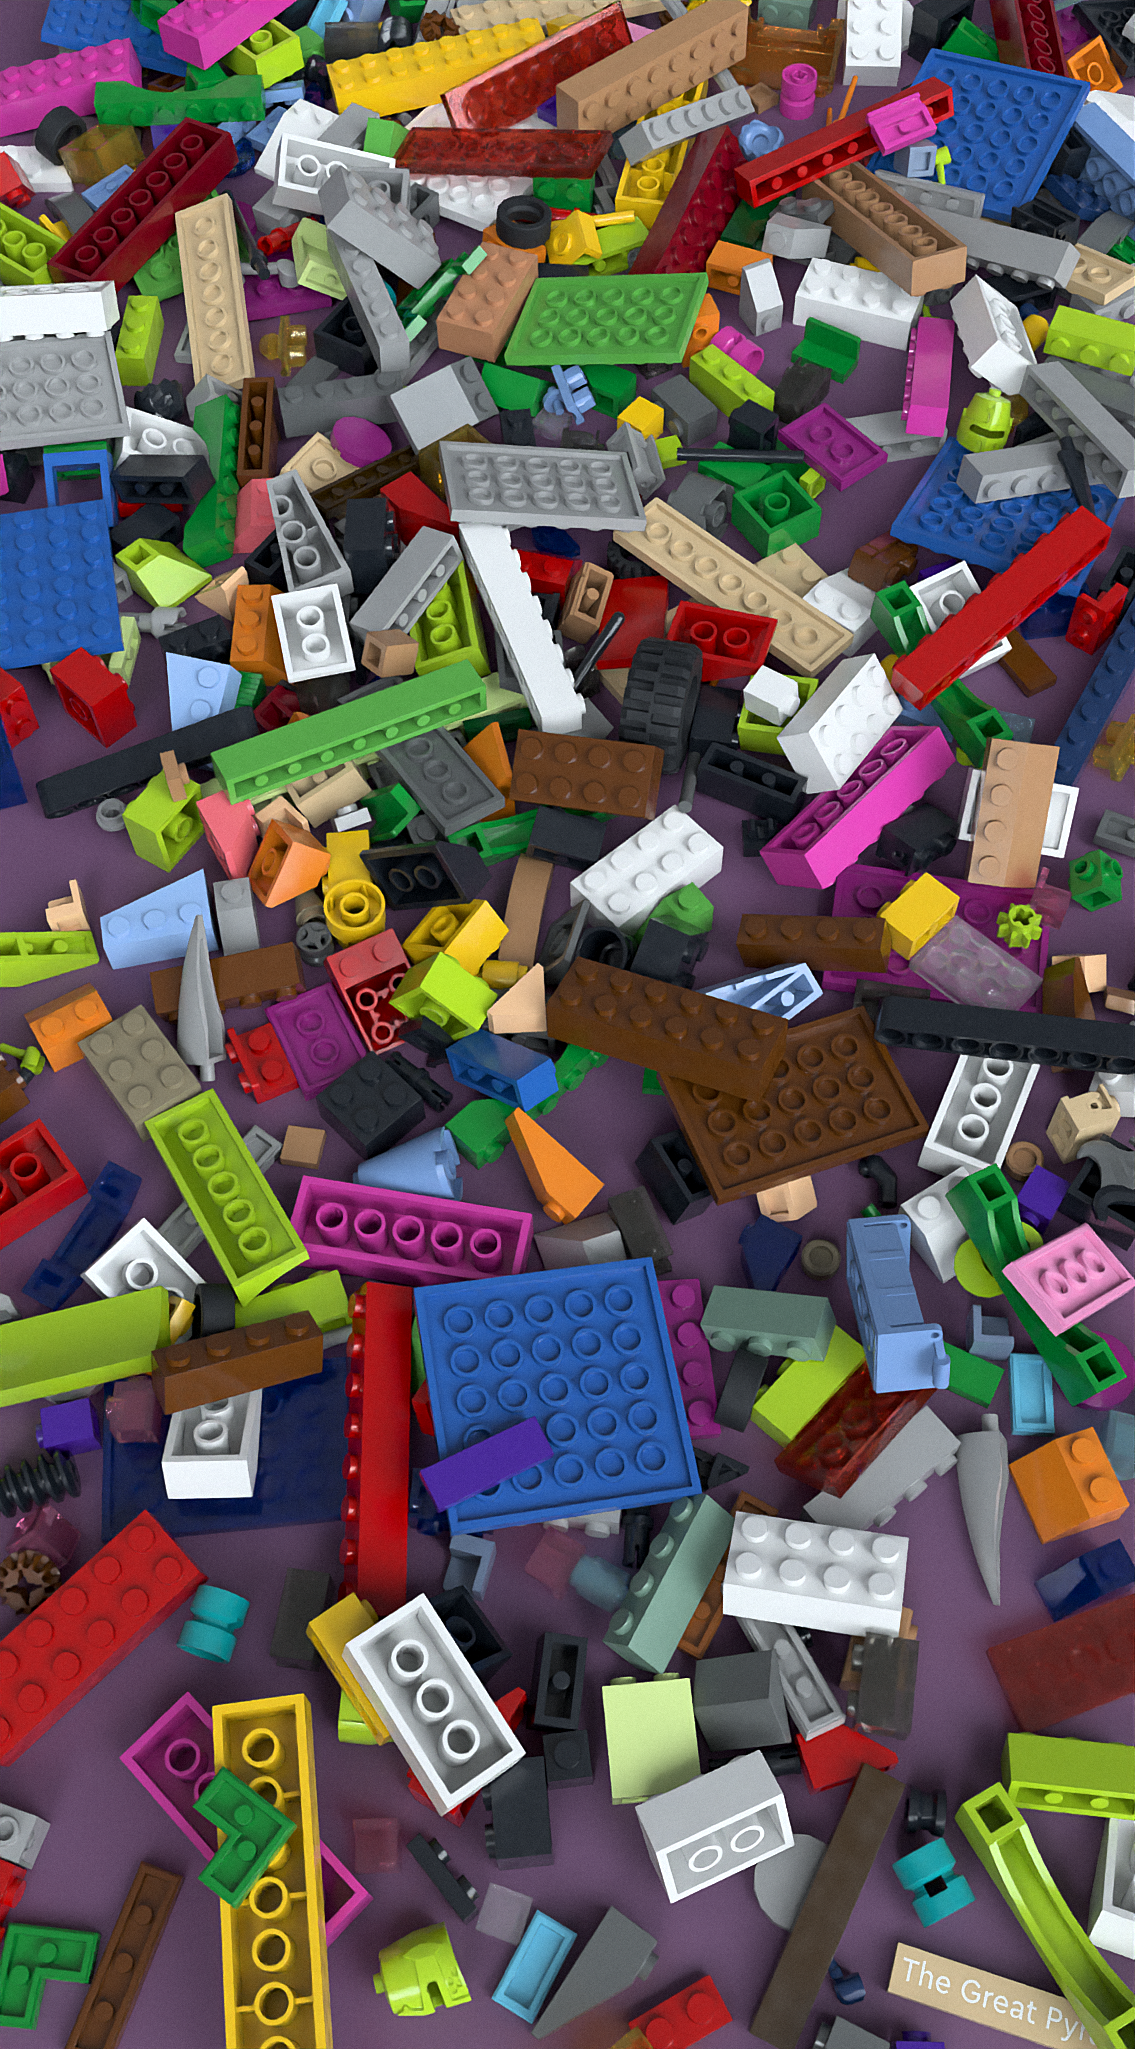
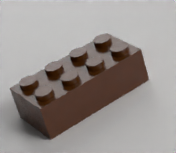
M519 729L509 800L654 821L665 750L651 745Z

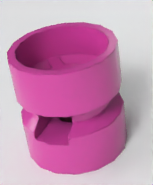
M799 63L789 65L783 70L779 111L784 117L791 120H803L813 114L815 106L814 91L817 87L818 77L817 71L813 67Z
M732 326L722 328L710 342V345L714 344L754 376L763 363L764 350L751 340L746 339L743 334Z

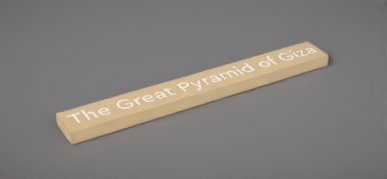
M900 1942L896 1943L886 1989L887 1993L1052 2049H1098L1067 1998Z

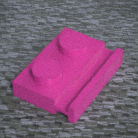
M919 92L869 112L865 118V122L871 127L870 132L883 156L930 137L937 130V126L925 103L922 104Z

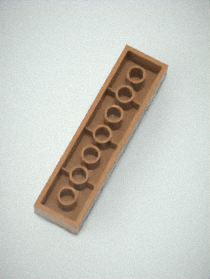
M709 0L556 85L557 136L576 151L581 152L746 57L749 6L740 0Z
M855 161L802 186V200L815 197L820 198V200H833L835 212L824 224L832 227L833 232L910 296H923L926 292L936 289H948L954 284L965 281L967 246L859 162Z

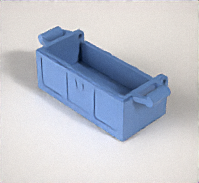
M905 1214L848 1219V1222H846V1280L873 1390L876 1393L927 1388L945 1389L949 1385L950 1357L945 1354L942 1328L937 1323L924 1324L909 1271L911 1222Z

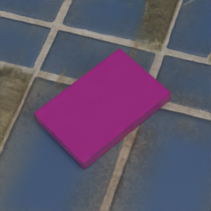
M825 402L778 430L777 439L790 450L804 451L803 461L840 492L887 463L888 454Z
M331 981L298 994L296 999L279 1002L264 1008L265 1015L276 1033L306 1101L316 1098L320 1092L367 1055Z

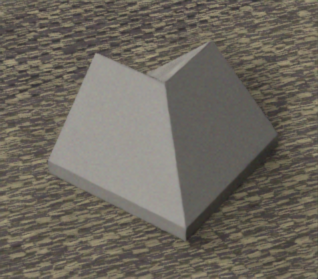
M607 1212L533 1235L545 1271L627 1260L620 1231Z

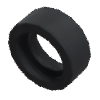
M67 106L53 108L43 118L36 131L34 141L36 150L54 165L62 166L69 163L80 151L87 133L85 121Z
M519 195L504 199L497 209L496 233L498 238L514 248L531 249L541 246L550 236L552 212L545 202L532 196ZM513 220H530L535 222V224H517Z
M197 1284L193 1304L196 1307L192 1312L194 1317L192 1322V1340L235 1329V1300L231 1284Z
M740 1348L737 1349L713 1420L715 1423L742 1433L745 1432L768 1364V1358Z

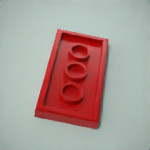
M661 575L613 580L601 619L599 634L615 612H622L625 615V621L596 663L597 670L631 668L633 656L636 654V648L641 640L648 637L666 639L670 581Z

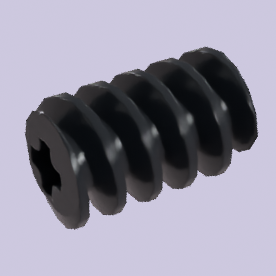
M400 15L388 17L380 28L377 52H386L390 48L412 46L413 28L411 23Z
M55 1449L52 1463H48L43 1454H38L36 1468H32L26 1459H21L19 1473H15L9 1463L5 1464L4 1477L0 1478V1514L2 1512L6 1518L15 1517L17 1506L23 1513L31 1512L33 1501L40 1508L47 1507L50 1496L56 1503L64 1502L66 1490L72 1498L80 1497L82 1493L80 1476L72 1452L69 1453V1458L65 1459L59 1449Z

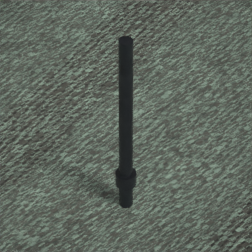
M225 189L222 194L227 193L232 200L235 226L249 254L248 261L252 269L257 271L260 279L266 280L270 277V271L267 267L268 260L264 252L258 248L231 190Z

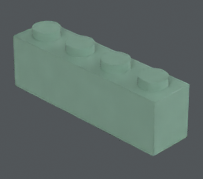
M698 1494L691 1498L686 1496L674 1501L659 1535L653 1539L650 1545V1552L641 1569L631 1580L630 1589L623 1603L612 1616L609 1629L602 1642L636 1669L663 1674L731 1541L735 1518L707 1494Z

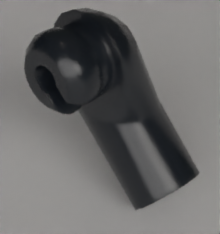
M872 1154L868 1158H862L858 1163V1170L864 1178L873 1177L878 1183V1206L884 1209L897 1207V1175L878 1155Z

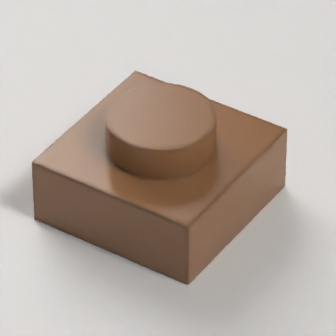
M174 750L160 753L173 802L187 799L184 785L189 784L190 780L185 762L177 763Z

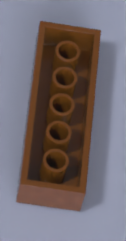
M579 956L546 1004L547 1035L550 1038L759 1103L786 1052L788 1019Z

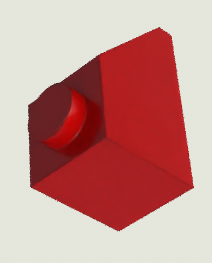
M844 1724L808 1741L804 1740L801 1733L796 1734L792 1742L797 1747L798 1754L796 1755L799 1756L801 1770L810 1796L854 1782L862 1762L882 1772L893 1770L899 1763L895 1752Z

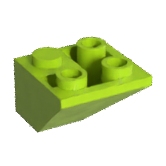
M139 538L115 555L118 566L127 572L131 589L154 608L177 607L213 580L211 574L170 542Z

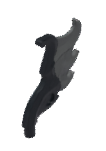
M1130 1137L1128 1142L1135 1147V1137ZM1093 1140L1082 1145L1076 1158L1090 1157L1097 1163L1100 1170V1189L1093 1198L1092 1210L1096 1223L1099 1226H1103L1108 1219L1106 1207L1109 1205L1124 1204L1135 1206V1151L1128 1152L1102 1140Z

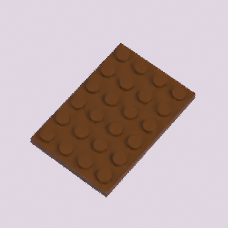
M864 1005L789 1028L787 1030L786 1052L759 1103L657 1071L656 1078L716 1206L928 1135L930 1128L885 1044H881L874 1039L875 1026Z

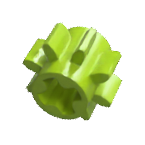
M1011 903L1008 914L1000 912L996 923L999 925L996 936L999 938L1003 937L1009 948L1012 946H1023L1025 949H1028L1031 939L1039 940L1042 928L1039 927L1042 915H1036L1029 904L1015 905Z

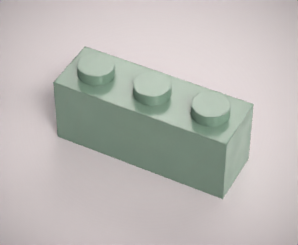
M714 1285L700 1326L706 1339H708L710 1347L722 1352L737 1351L740 1348L763 1357L775 1355L790 1357L801 1362L808 1360L824 1362L836 1325V1318L827 1297Z

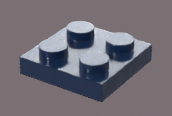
M1049 174L1043 183L1067 210L1079 215L1082 220L1094 222L1105 212L1113 211L1110 208V201L1101 195H1097L1094 191L1095 186L1084 178L1078 181L1066 174L1062 176Z

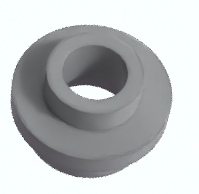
M115 798L103 801L98 806L96 812L98 825L103 830L109 832L125 828L126 825L122 814L127 805Z

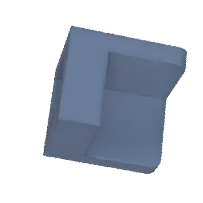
M925 138L895 151L894 169L907 178L933 176L937 145Z
M973 1304L965 1321L966 1352L984 1360L1007 1361L1014 1347V1337L1009 1336L1008 1318L982 1316L981 1305Z
M467 1534L455 1535L452 1537L449 1546L451 1559L443 1582V1589L446 1592L464 1585L474 1600L483 1602L497 1554L495 1542Z

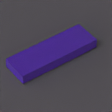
M533 1416L421 1470L419 1476L437 1512L440 1513L553 1458L554 1452L536 1417Z

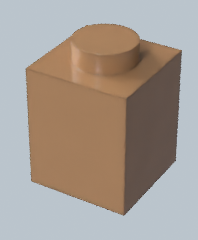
M400 629L367 632L361 664L381 678L413 674L419 642Z

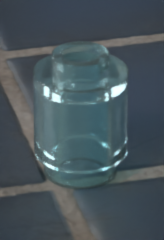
M585 1553L577 1563L570 1577L569 1584L577 1588L576 1594L612 1614L616 1607L620 1608L630 1589L629 1583L632 1575L598 1555H595L593 1558Z

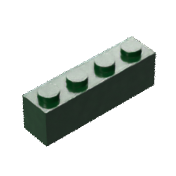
M797 189L757 208L751 207L742 199L723 231L720 241L761 251L767 221L770 220L769 213L779 205L782 199L796 197Z

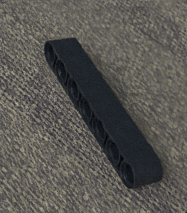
M243 706L226 711L37 782L35 786L45 818L55 819L100 804L107 799L116 798L146 787L149 781L163 770L160 753L174 750L177 763L185 762L187 771L212 763L210 753L261 735L253 708Z
M898 996L883 997L877 1005L874 1039L888 1046L1120 1075L1135 1074L1134 1025Z

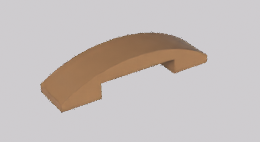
M521 853L512 880L504 918V924L509 929V932L501 941L498 960L520 962V965L528 966L530 971L536 962L547 892L551 887L555 864L525 856L526 854Z

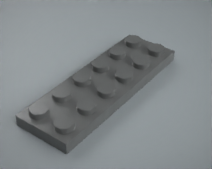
M400 676L383 677L337 699L338 706L398 685L404 681ZM443 726L375 751L377 756L445 837L505 807V797Z

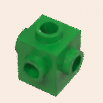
M1098 849L1069 862L1070 877L1068 878V886L1071 891V898L1083 907L1093 912L1122 900L1121 879L1123 871L1116 859H1112L1102 850Z

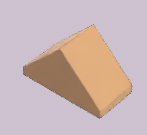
M241 566L216 576L194 597L203 605L233 622L238 585H250L247 571Z
M539 963L487 1011L488 1026L492 1033L547 1031L543 966Z

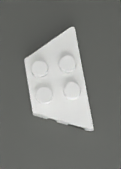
M0 146V153L5 151L20 164L35 192L74 191L72 180L64 165H54L42 156L35 146Z

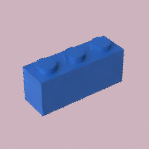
M479 1029L477 1032L462 1038L445 1049L455 1081L514 1108L519 1107L524 1112H527L559 1090L555 1077L556 1068L551 1058L483 1029Z

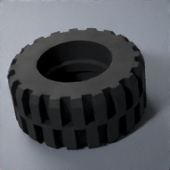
M648 637L641 640L640 644H638L636 654H634L631 669H629L627 685L623 696V706L621 707L618 741L651 745L665 750L661 773L672 775L681 770L686 758L687 749L689 748V737L701 689L703 654L701 649L695 644Z

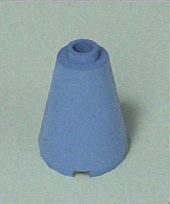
M445 1127L435 1128L358 1165V1172L353 1173V1184L453 1201H461L463 1196L462 1177L456 1178V1166L460 1165L459 1155L453 1137L449 1130H444Z

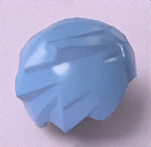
M752 120L750 124L742 126L741 133L737 137L739 148L748 162L784 146V135L779 127L768 126L759 120Z

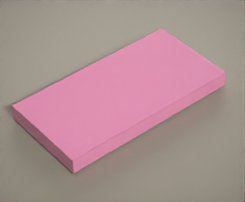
M1086 1223L1016 1259L1002 1270L1004 1275L1055 1337L1135 1287V1279Z

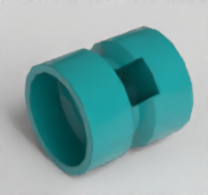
M199 1585L190 1606L194 1617L184 1622L176 1646L197 1657L228 1664L237 1643V1638L233 1631L243 1626L250 1602L229 1591L208 1585Z
M944 1837L921 1847L891 1865L903 1889L913 1891L915 1896L911 1904L923 1928L936 1923L977 1900L964 1875L954 1873L953 1867L956 1860ZM942 1876L948 1888L930 1897L924 1885Z

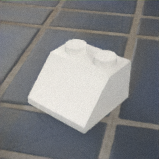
M963 1166L901 1204L898 1215L905 1214L910 1219V1244L942 1284L956 1276L954 1256L960 1245L970 1238L945 1197L947 1192L970 1175Z

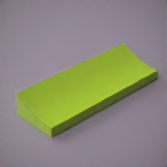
M213 1088L144 1122L157 1151L229 1284H231L242 1308L280 1276L310 1259L305 1246Z
M157 1286L0 1325V1408L152 1372L151 1351L171 1346L168 1290L163 1286Z

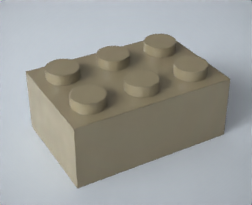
M142 1004L77 1043L87 1065L143 1143L151 1139L145 1126V1121L203 1093L198 1080Z

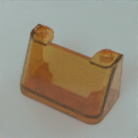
M749 8L746 57L727 68L738 85L753 87L762 82L772 90H781L783 70L789 65L801 63L807 64L817 71L815 97L823 98L832 93L843 49L845 19L831 18L829 27L823 29V24H818L817 31L764 25V18L759 17L758 21L754 20L750 16L751 8Z

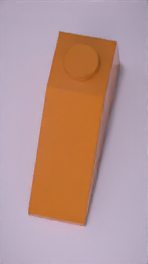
M517 1107L504 1122L536 1198L544 1205L543 1211L552 1220L559 1223L562 1221L566 1225L578 1217L605 1184L524 1111Z

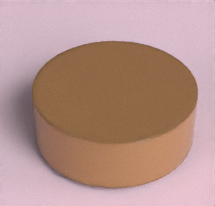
M1020 1141L1008 1148L1003 1164L1009 1176L1018 1181H1027L1036 1165L1043 1167L1044 1156L1042 1151L1033 1143Z

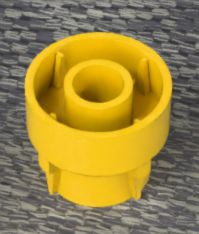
M349 879L339 882L326 894L323 904L325 922L328 930L344 949L385 931V899L380 889L373 883L362 879Z

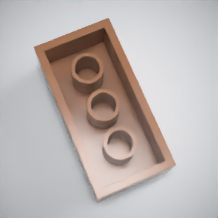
M482 241L480 247L488 255L470 275H462L436 319L438 343L440 349L495 363L521 316L535 279L538 278V255Z

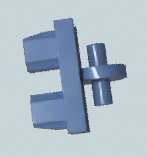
M554 365L551 367L559 389H556L554 386L548 388V393L542 400L543 406L547 412L556 413V415H562L566 408L568 412L572 413L578 426L585 422L582 413L596 405L587 386L576 392L573 391L587 383L586 377L579 365L564 371L560 365Z

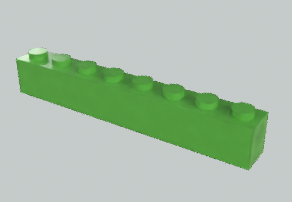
M468 659L214 751L210 754L216 779L230 804L234 805L487 710L486 685Z

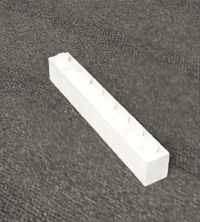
M473 522L471 524L460 523V548L496 632H498L504 651L519 681V686L539 732L565 734L582 729V714L586 713L584 699L581 693L576 694L573 689L575 683L570 668L565 669L563 666L564 659L560 645L558 643L553 644L551 625L548 619L543 620L541 617L542 608L537 595L532 596L531 582L527 572H521L520 557L517 549L512 550L510 547L511 539L507 527Z

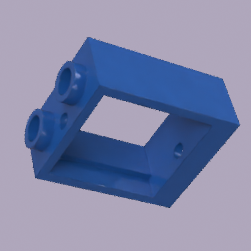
M107 449L43 454L48 507L60 506L57 472L100 469L109 532L119 525L116 488L110 477L114 472L113 455Z

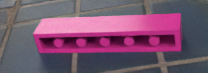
M919 316L918 327L911 328L901 420L907 421L905 432L907 434L934 437L944 436L949 406L955 329L954 320Z

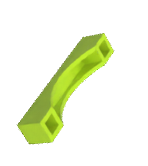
M999 1781L964 1802L954 1817L955 1821L1097 2048L1135 2049V1994L1111 1969L1075 1919L1051 1878L1033 1841L1027 1823Z

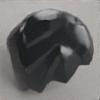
M166 378L158 385L148 383L143 391H136L134 395L135 409L173 422L178 421L183 416L185 410L182 383H179L176 379L170 381Z

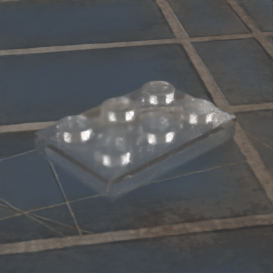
M957 915L910 960L909 968L956 1004L1017 1011L1041 987L1043 982L1040 976Z

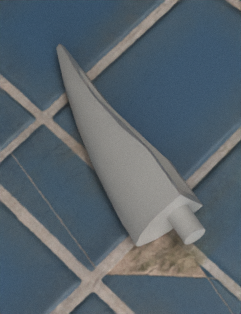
M196 915L187 945L178 1005L177 1053L185 1064L200 1066V1081H214V1063L226 1059V1049L224 1046L225 1026L217 1001L210 967L203 915Z
M983 1414L981 1415V1432L955 1436L961 1442L955 1453V1457L958 1459L956 1470L962 1508L978 1567L993 1605L1000 1606V1538L1004 1503L1009 1483L1007 1439L999 1431L998 1415Z

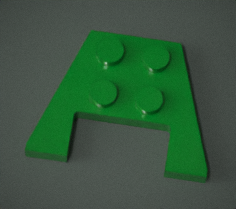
M480 245L474 247L469 255L463 252L455 261L450 258L441 262L442 265L419 290L414 287L395 308L409 338V343L427 324L425 319L435 310L433 304L440 296L444 298L454 289V280L459 275H470L488 255Z

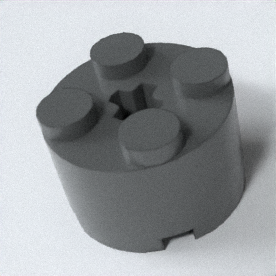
M689 471L678 490L674 489L671 491L667 504L720 541L729 526L724 521L727 512L731 513L732 498L735 490L732 485L724 481Z

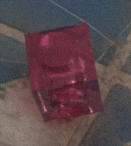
M134 1376L130 1377L128 1381L115 1382L113 1396H108L106 1401V1418L110 1421L109 1430L118 1442H159L163 1409L152 1389V1379Z

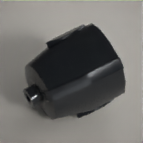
M598 926L588 928L583 932L577 944L575 960L579 956L630 971L638 951L637 940L614 927Z

